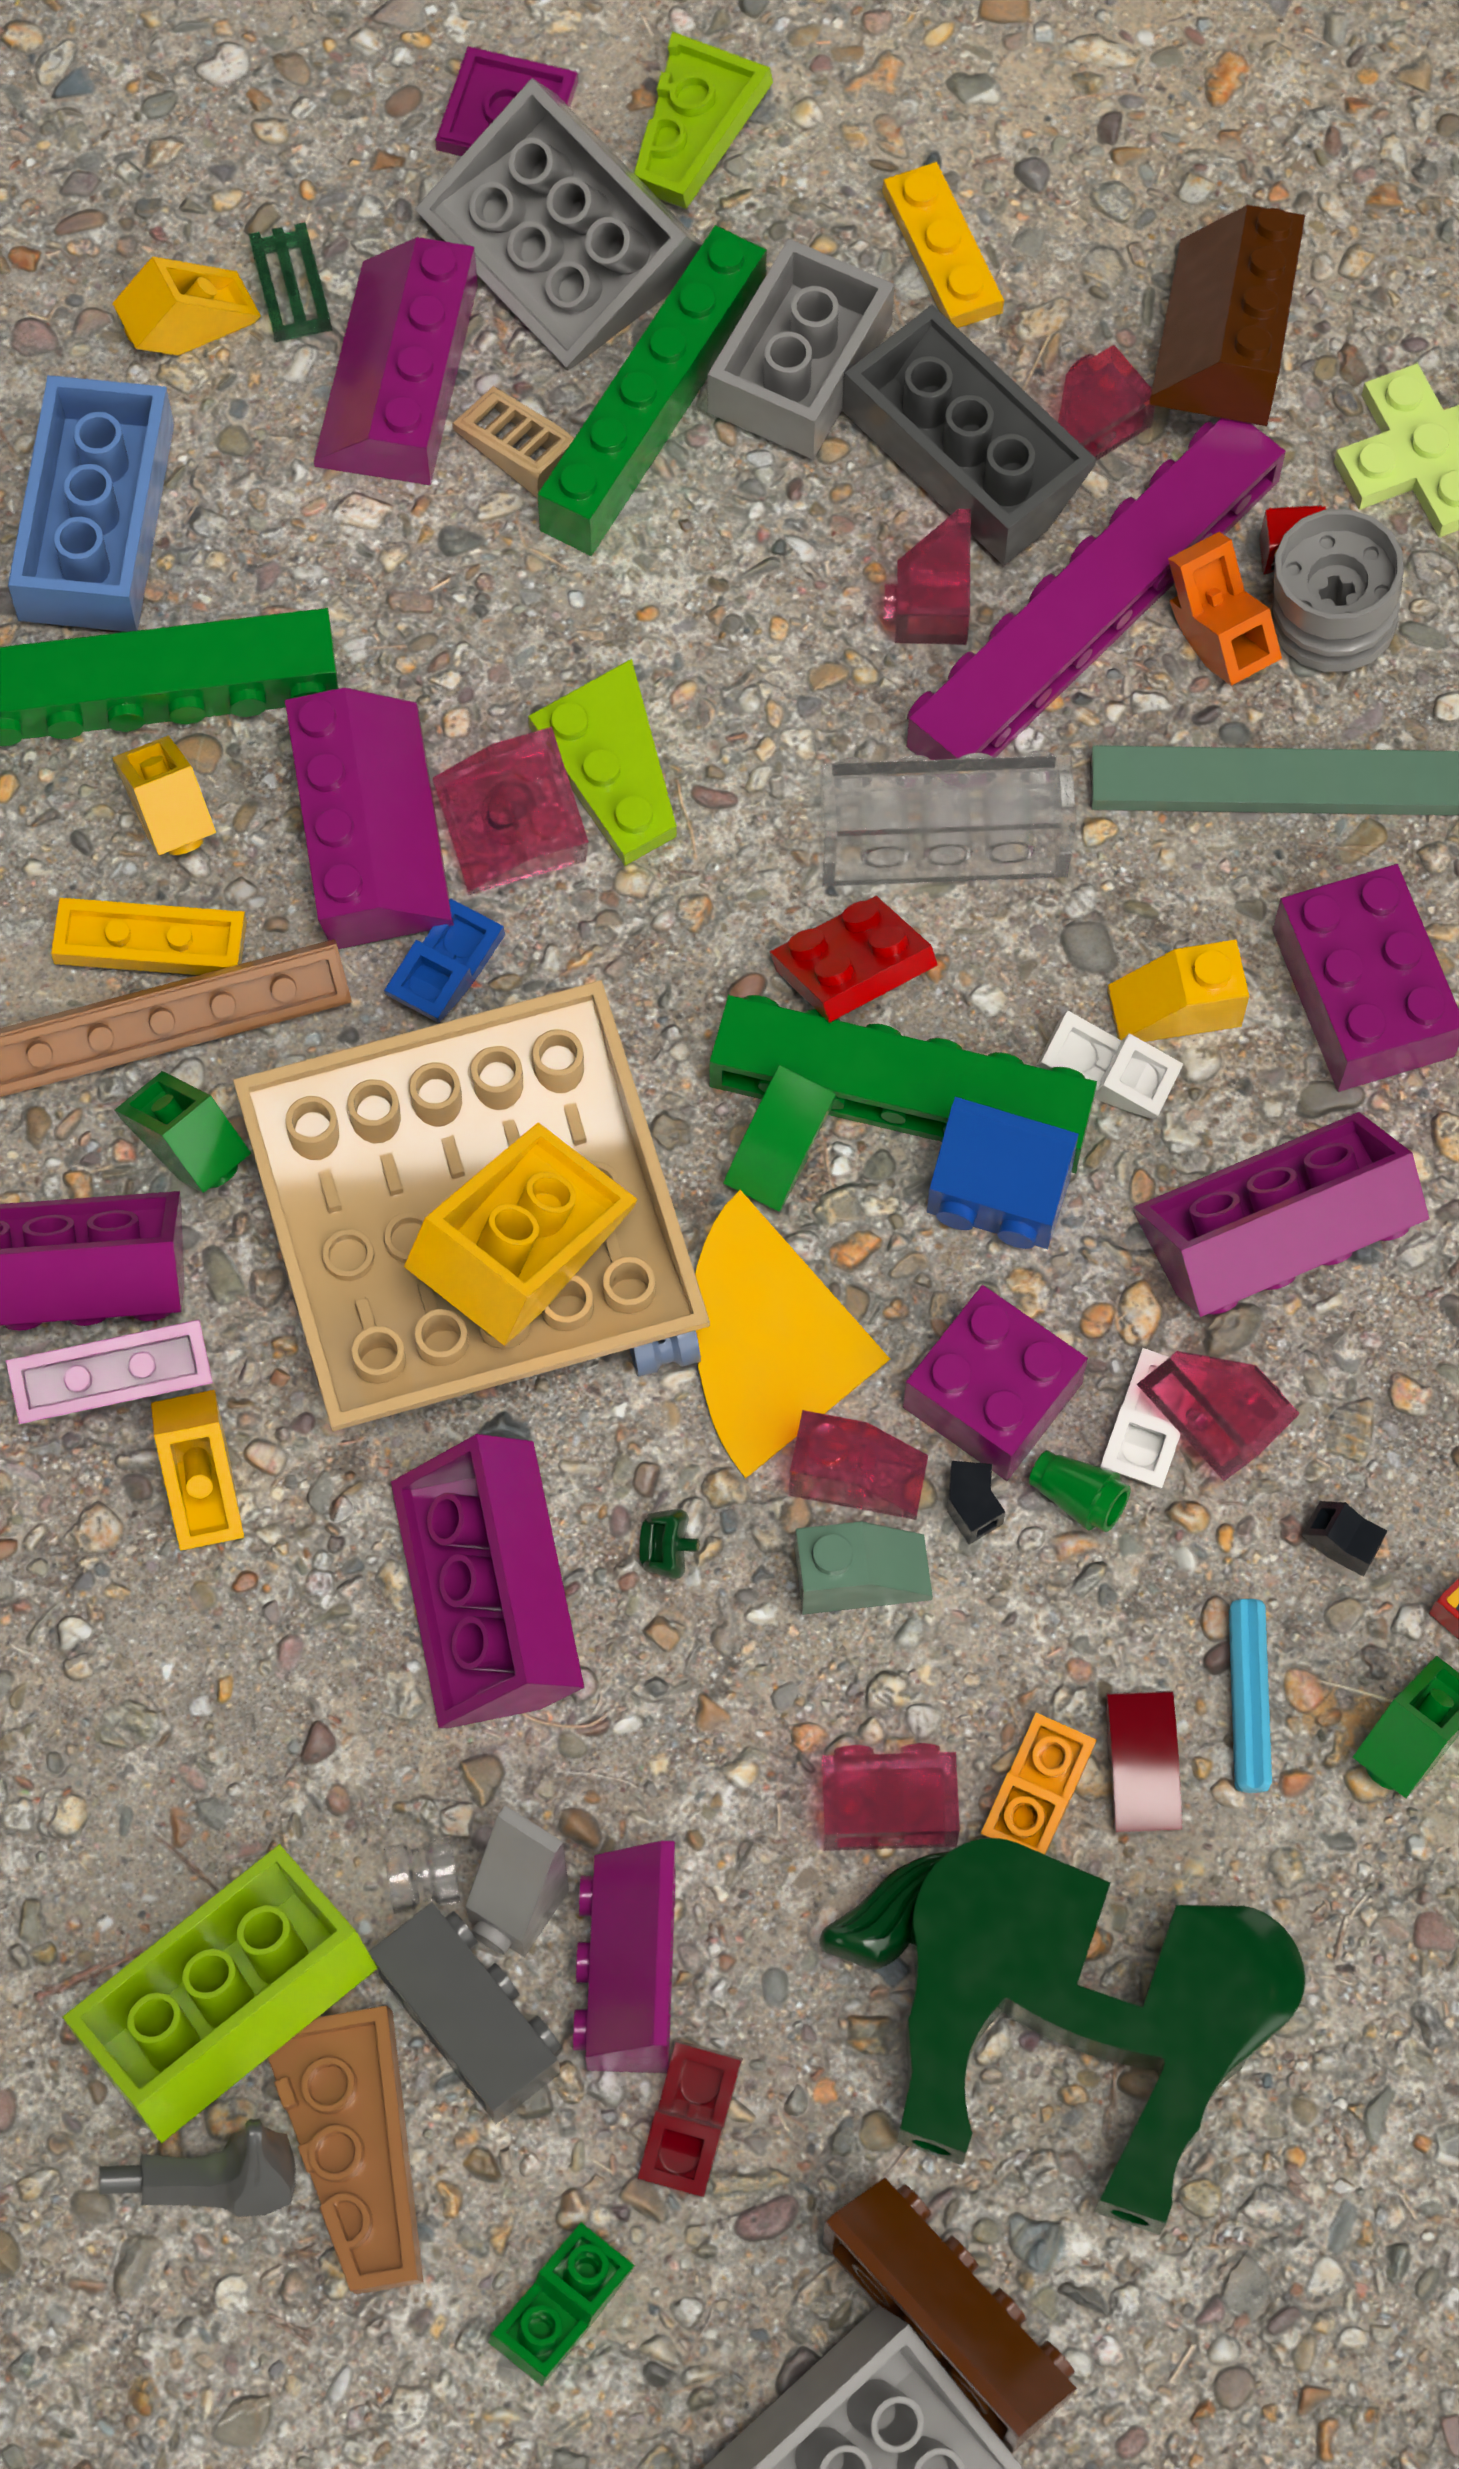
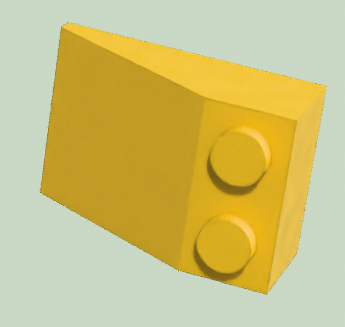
M537 1122L425 1217L404 1267L505 1346L545 1310L630 1213L638 1199Z

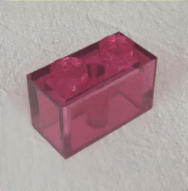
M917 1743L903 1746L900 1749L901 1753L874 1754L872 1747L849 1745L836 1748L834 1755L822 1756L820 1779L823 1851L957 1847L960 1823L956 1752H941L940 1746L936 1744Z

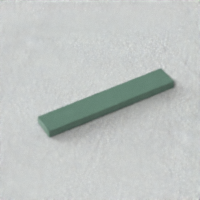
M1092 745V810L1459 815V751Z

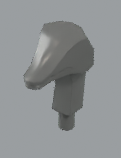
M260 2119L248 2120L243 2131L231 2134L221 2152L193 2158L141 2154L139 2165L99 2166L98 2169L99 2194L140 2193L141 2205H189L223 2208L233 2213L236 2217L267 2215L290 2205L296 2186L295 2160L287 2134L276 2133L264 2127Z

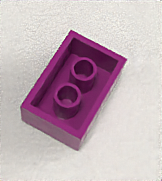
M1398 863L1280 898L1272 931L1337 1092L1455 1057L1459 1047V1009Z

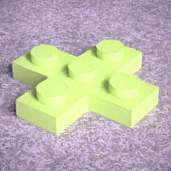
M1418 363L1365 382L1362 397L1382 433L1337 449L1334 458V464L1358 509L1366 508L1413 490L1438 538L1459 531V405L1443 410Z

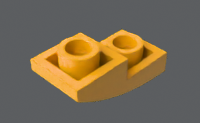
M1035 1713L980 1834L989 1838L1013 1841L1046 1855L1097 1743V1739L1039 1713Z

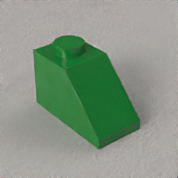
M164 1071L157 1074L115 1109L120 1119L180 1181L202 1193L209 1188L219 1187L229 1181L237 1172L238 1164L251 1154V1151L211 1095Z
M1436 1656L1389 1705L1352 1757L1366 1768L1368 1775L1377 1784L1386 1789L1395 1790L1406 1799L1426 1778L1459 1736V1672Z

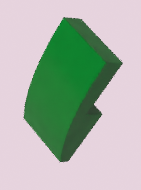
M779 1065L743 1137L723 1185L737 1192L741 1190L748 1198L780 1213L809 1158L808 1152L837 1098L836 1093Z
M580 2222L538 2272L534 2284L491 2333L488 2343L539 2385L543 2386L611 2301L633 2271L635 2265Z

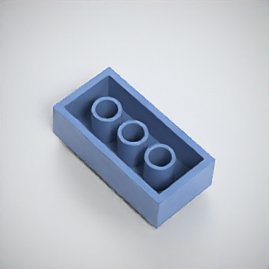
M47 376L8 582L18 621L125 632L138 631L174 429L167 387Z

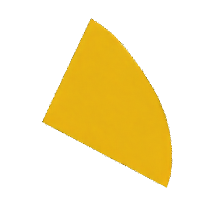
M739 1190L723 1207L714 1221L697 1264L695 1276L710 1320V1326L696 1330L701 1355V1362L697 1363L713 1425L731 1460L746 1479L891 1359L746 1195Z

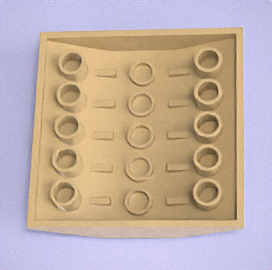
M602 980L233 1079L272 1224L332 1432L710 1326L706 1307ZM539 1122L638 1200L630 1213L545 1310L509 1343L503 1346L408 1271L404 1264L425 1217Z

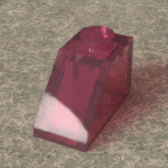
M1115 345L1110 346L1096 356L1094 354H1087L1077 360L1066 374L1058 423L1085 447L1097 461L1152 427L1155 406L1149 405L1152 388Z
M957 509L897 560L896 584L884 583L883 620H895V643L967 645L970 620L971 509Z
M1176 1351L1137 1383V1386L1223 1481L1255 1459L1300 1414L1257 1365Z
M802 1410L790 1468L789 1496L916 1520L929 1455L867 1422Z

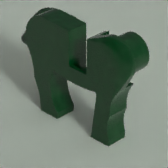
M998 1838L973 1840L951 1851L926 1855L903 1865L882 1880L857 1907L824 1928L820 1935L819 1943L826 1953L873 1970L887 1966L895 1961L911 1943L915 1967L914 2002L905 2033L909 2089L897 2143L963 2166L973 2134L966 2105V2068L977 2042L1001 2013L1007 2014L1024 2026L1055 2042L1082 2053L1127 2066L1156 2071L1158 2081L1094 2212L1160 2235L1164 2229L1172 2207L1173 2180L1177 2164L1200 2130L1207 2104L1219 2088L1241 2070L1244 2063L1291 2020L1300 2005L1305 1988L1303 1961L1294 1940L1286 1929L1274 1918L1258 1909L1248 1906L1176 1905L1142 2007L1077 1985L1111 1882L1021 1844Z

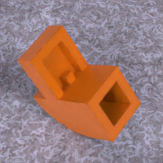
M1219 531L1168 558L1178 594L1177 597L1169 600L1171 608L1184 637L1209 670L1232 686L1282 659L1270 608L1244 590L1233 543L1230 538Z

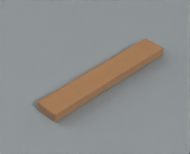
M335 939L0 1028V1097L352 1003Z

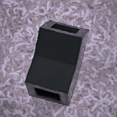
M952 1461L947 1513L970 1545L1003 1525L1005 1510L991 1491L992 1464Z
M1320 1501L1301 1535L1327 1558L1364 1577L1383 1543L1387 1530L1363 1518L1346 1502Z

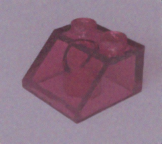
M552 727L493 743L433 777L434 788L468 895L586 862L589 842Z

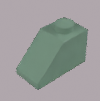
M862 1521L796 1529L794 1553L802 1615L932 1600L933 1595L924 1534Z

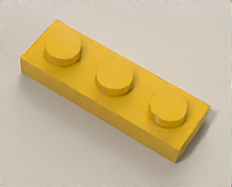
M934 162L883 179L882 193L938 310L957 328L1002 314L1004 299L938 163Z
M59 898L51 956L54 964L201 975L242 964L247 920L244 911Z

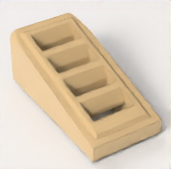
M495 386L491 387L452 423L455 432L536 498H538V492L574 439L563 428ZM494 408L501 413L485 429L477 425ZM510 421L516 425L502 439L495 436ZM525 434L531 437L520 449L517 450L512 447ZM540 446L546 449L536 460L530 458Z

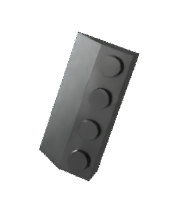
M933 305L926 308L844 372L842 411L1003 565H1006L1049 530L1096 465V458Z

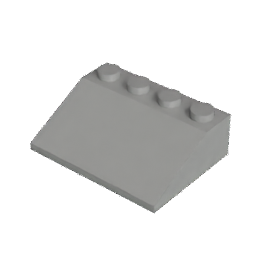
M533 78L415 208L419 215L445 242L475 247L477 275L568 369H572L669 295L702 245L693 233L556 93Z
M878 2305L702 2469L1023 2468L909 2324Z

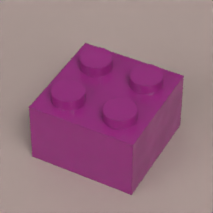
M982 1284L907 1379L903 1408L980 1463L992 1464V1471L1008 1481L1082 1385L1088 1357Z

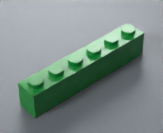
M716 225L713 227L538 492L541 532L592 557L708 379L709 371L766 277L767 249Z
M328 608L0 647V746H11L19 743L22 739L46 736L56 739H70L81 735L83 732L104 729L129 732L137 730L146 724L172 721L177 724H193L203 720L205 717L233 714L239 717H253L263 713L265 710L286 708L285 700L339 689Z
M728 995L709 1062V1083L711 1088L762 1099L780 1065L836 1093L837 1098L828 1114L830 1116L940 1142L943 1140L955 1097L1079 1134L1072 1173L1075 1174L1097 1086V1081L1086 1079L1082 1073L1071 1068L1053 1067L1047 1070L1024 1064L1018 1057L1007 1053L994 1052L987 1056L963 1050L957 1043L943 1038H931L923 1041L902 1036L898 1030L883 1024H869L864 1027L842 1022L839 1018L829 1023L816 1009H810L804 1013L782 1008L775 1001L759 995H748L744 998Z

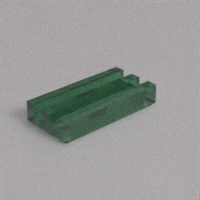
M306 222L294 224L295 231L284 233L283 227L271 229L272 236L261 238L260 232L248 234L275 342L332 330L331 319ZM299 247L316 319L306 320L288 249ZM277 252L294 319L293 324L283 325L266 254Z

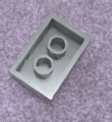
M788 238L708 373V413L814 460L842 411L844 372L878 347L892 325L895 284Z

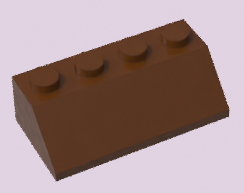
M1247 204L1180 240L1149 405L1262 426L1268 425L1280 371L1305 215L1286 212L1278 208H1264Z
M884 2177L825 2221L822 2245L877 2306L880 2305L909 2324L1012 2454L1072 2398L1077 2388L1069 2378L1075 2371L1068 2360L1053 2344L1045 2341L1039 2347L1020 2325L1027 2318L1007 2293L998 2288L991 2294L975 2277L973 2272L979 2268V2265L970 2252L955 2237L950 2236L947 2240L943 2241L926 2223V2220L932 2214L921 2198L906 2184H903L896 2190Z

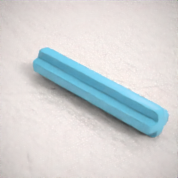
M1239 1599L1232 1601L1229 1608L1235 1788L1239 1792L1261 1793L1268 1791L1272 1783L1266 1606L1261 1600Z

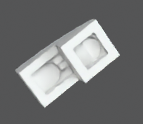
M1067 1010L1059 1019L1036 1067L1047 1070L1053 1067L1074 1069L1082 1073L1086 1079L1097 1081L1094 1099L1137 1115L1155 1119L1159 1115L1183 1063L1130 1033L1121 1041Z
M1142 1348L1100 1467L1162 1489L1204 1369Z

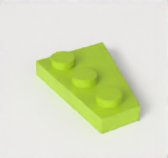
M672 31L668 44L669 58L665 72H661L657 85L658 100L653 118L648 120L634 174L658 199L687 209L773 84L771 69L768 66Z
M632 659L528 716L530 730L624 866L677 837L674 814Z

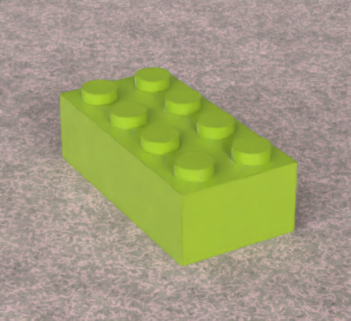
M279 1844L62 2016V2018L89 2056L162 2144L378 1968L357 1931Z

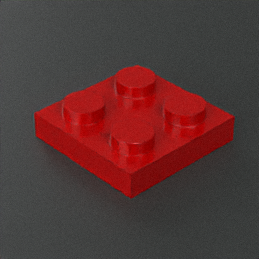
M878 896L851 904L842 914L813 929H806L796 933L787 943L769 951L776 971L829 1023L938 966L932 945Z

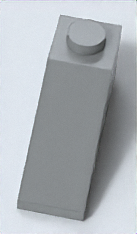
M504 1805L496 1818L466 1903V1911L469 1922L475 1925L471 1932L477 1940L499 1954L505 1955L507 1950L511 1948L525 1957L569 1892L563 1841Z

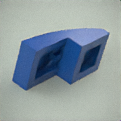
M451 898L449 903L454 925L433 926L423 942L416 939L384 989L385 995L438 1023L453 1009L471 987L505 936L503 925Z

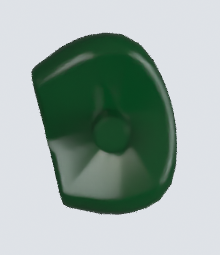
M674 1509L649 1513L647 1515V1518L642 1523L639 1547L640 1561L645 1571L672 1579H679L684 1575V1551L698 1552L700 1546L699 1539L685 1538L689 1521L686 1511Z

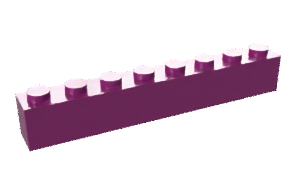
M1221 418L1215 424L1211 421L1203 424L1192 437L1188 450L1176 462L1168 459L1156 470L1149 482V488L1136 500L1133 497L1125 499L1113 513L1109 526L1097 538L1089 535L1076 547L1070 557V564L1057 576L1052 573L1045 576L1032 591L1029 603L1017 615L1010 612L998 621L989 635L988 643L976 654L971 651L965 653L952 667L948 675V681L936 693L927 691L915 701L907 714L909 722L906 747L961 792L1175 584L1168 558L1219 531L1225 535L1279 482L1286 451L1251 423Z

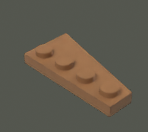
M386 2005L317 2017L270 2055L268 2060L276 2079L274 2084L282 2106L288 2112L299 2142L297 2147L306 2172L311 2175L321 2203L320 2210L349 2290L357 2295L422 2284L424 2281L393 2010Z

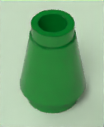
M1049 1450L1044 1451L1040 1455L1029 1477L1030 1485L1039 1489L1043 1495L1088 1531L1095 1527L1104 1532L1111 1530L1122 1515L1131 1492L1130 1486L1120 1481V1474L1118 1472L1063 1455H1056Z

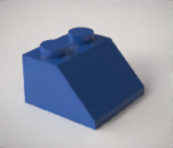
M955 1097L929 1188L927 1213L936 1215L941 1223L954 1229L971 1230L975 1227L995 1233L1001 1241L1016 1248L1030 1249L1038 1246L1048 1250L1070 1183L1079 1134Z

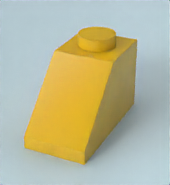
M154 256L148 260L112 303L124 325V332L127 338L134 344L136 349L172 355L184 354L255 324L261 317L237 271Z
M169 735L112 757L147 839L158 855L167 852L170 855H181L191 852L203 844V838L216 833L193 768Z
M1237 940L1174 949L1108 984L1107 988L1117 1037L1121 1041L1129 1033L1144 1042L1242 1027L1249 1000V992Z
M215 1389L151 1402L154 1438L180 1551L244 1538L230 1457Z

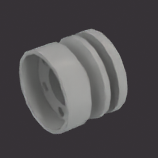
M1351 509L1323 510L1302 518L1284 534L1275 554L1272 620L1282 649L1300 664L1323 672L1352 671L1372 663L1390 646L1398 627V613L1400 610V596L1404 574L1403 551L1391 530L1373 516Z

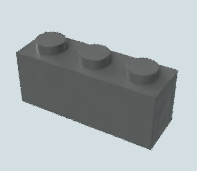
M431 1902L368 1952L378 1968L375 1972L494 2123L497 2124L560 2074L559 2061L554 2054L562 2047L555 2035L539 2016L536 2015L528 2022L512 2001L520 1994L505 1972L496 1963L486 1969L470 1950L478 1941L455 1911H452L444 1917L435 1904Z

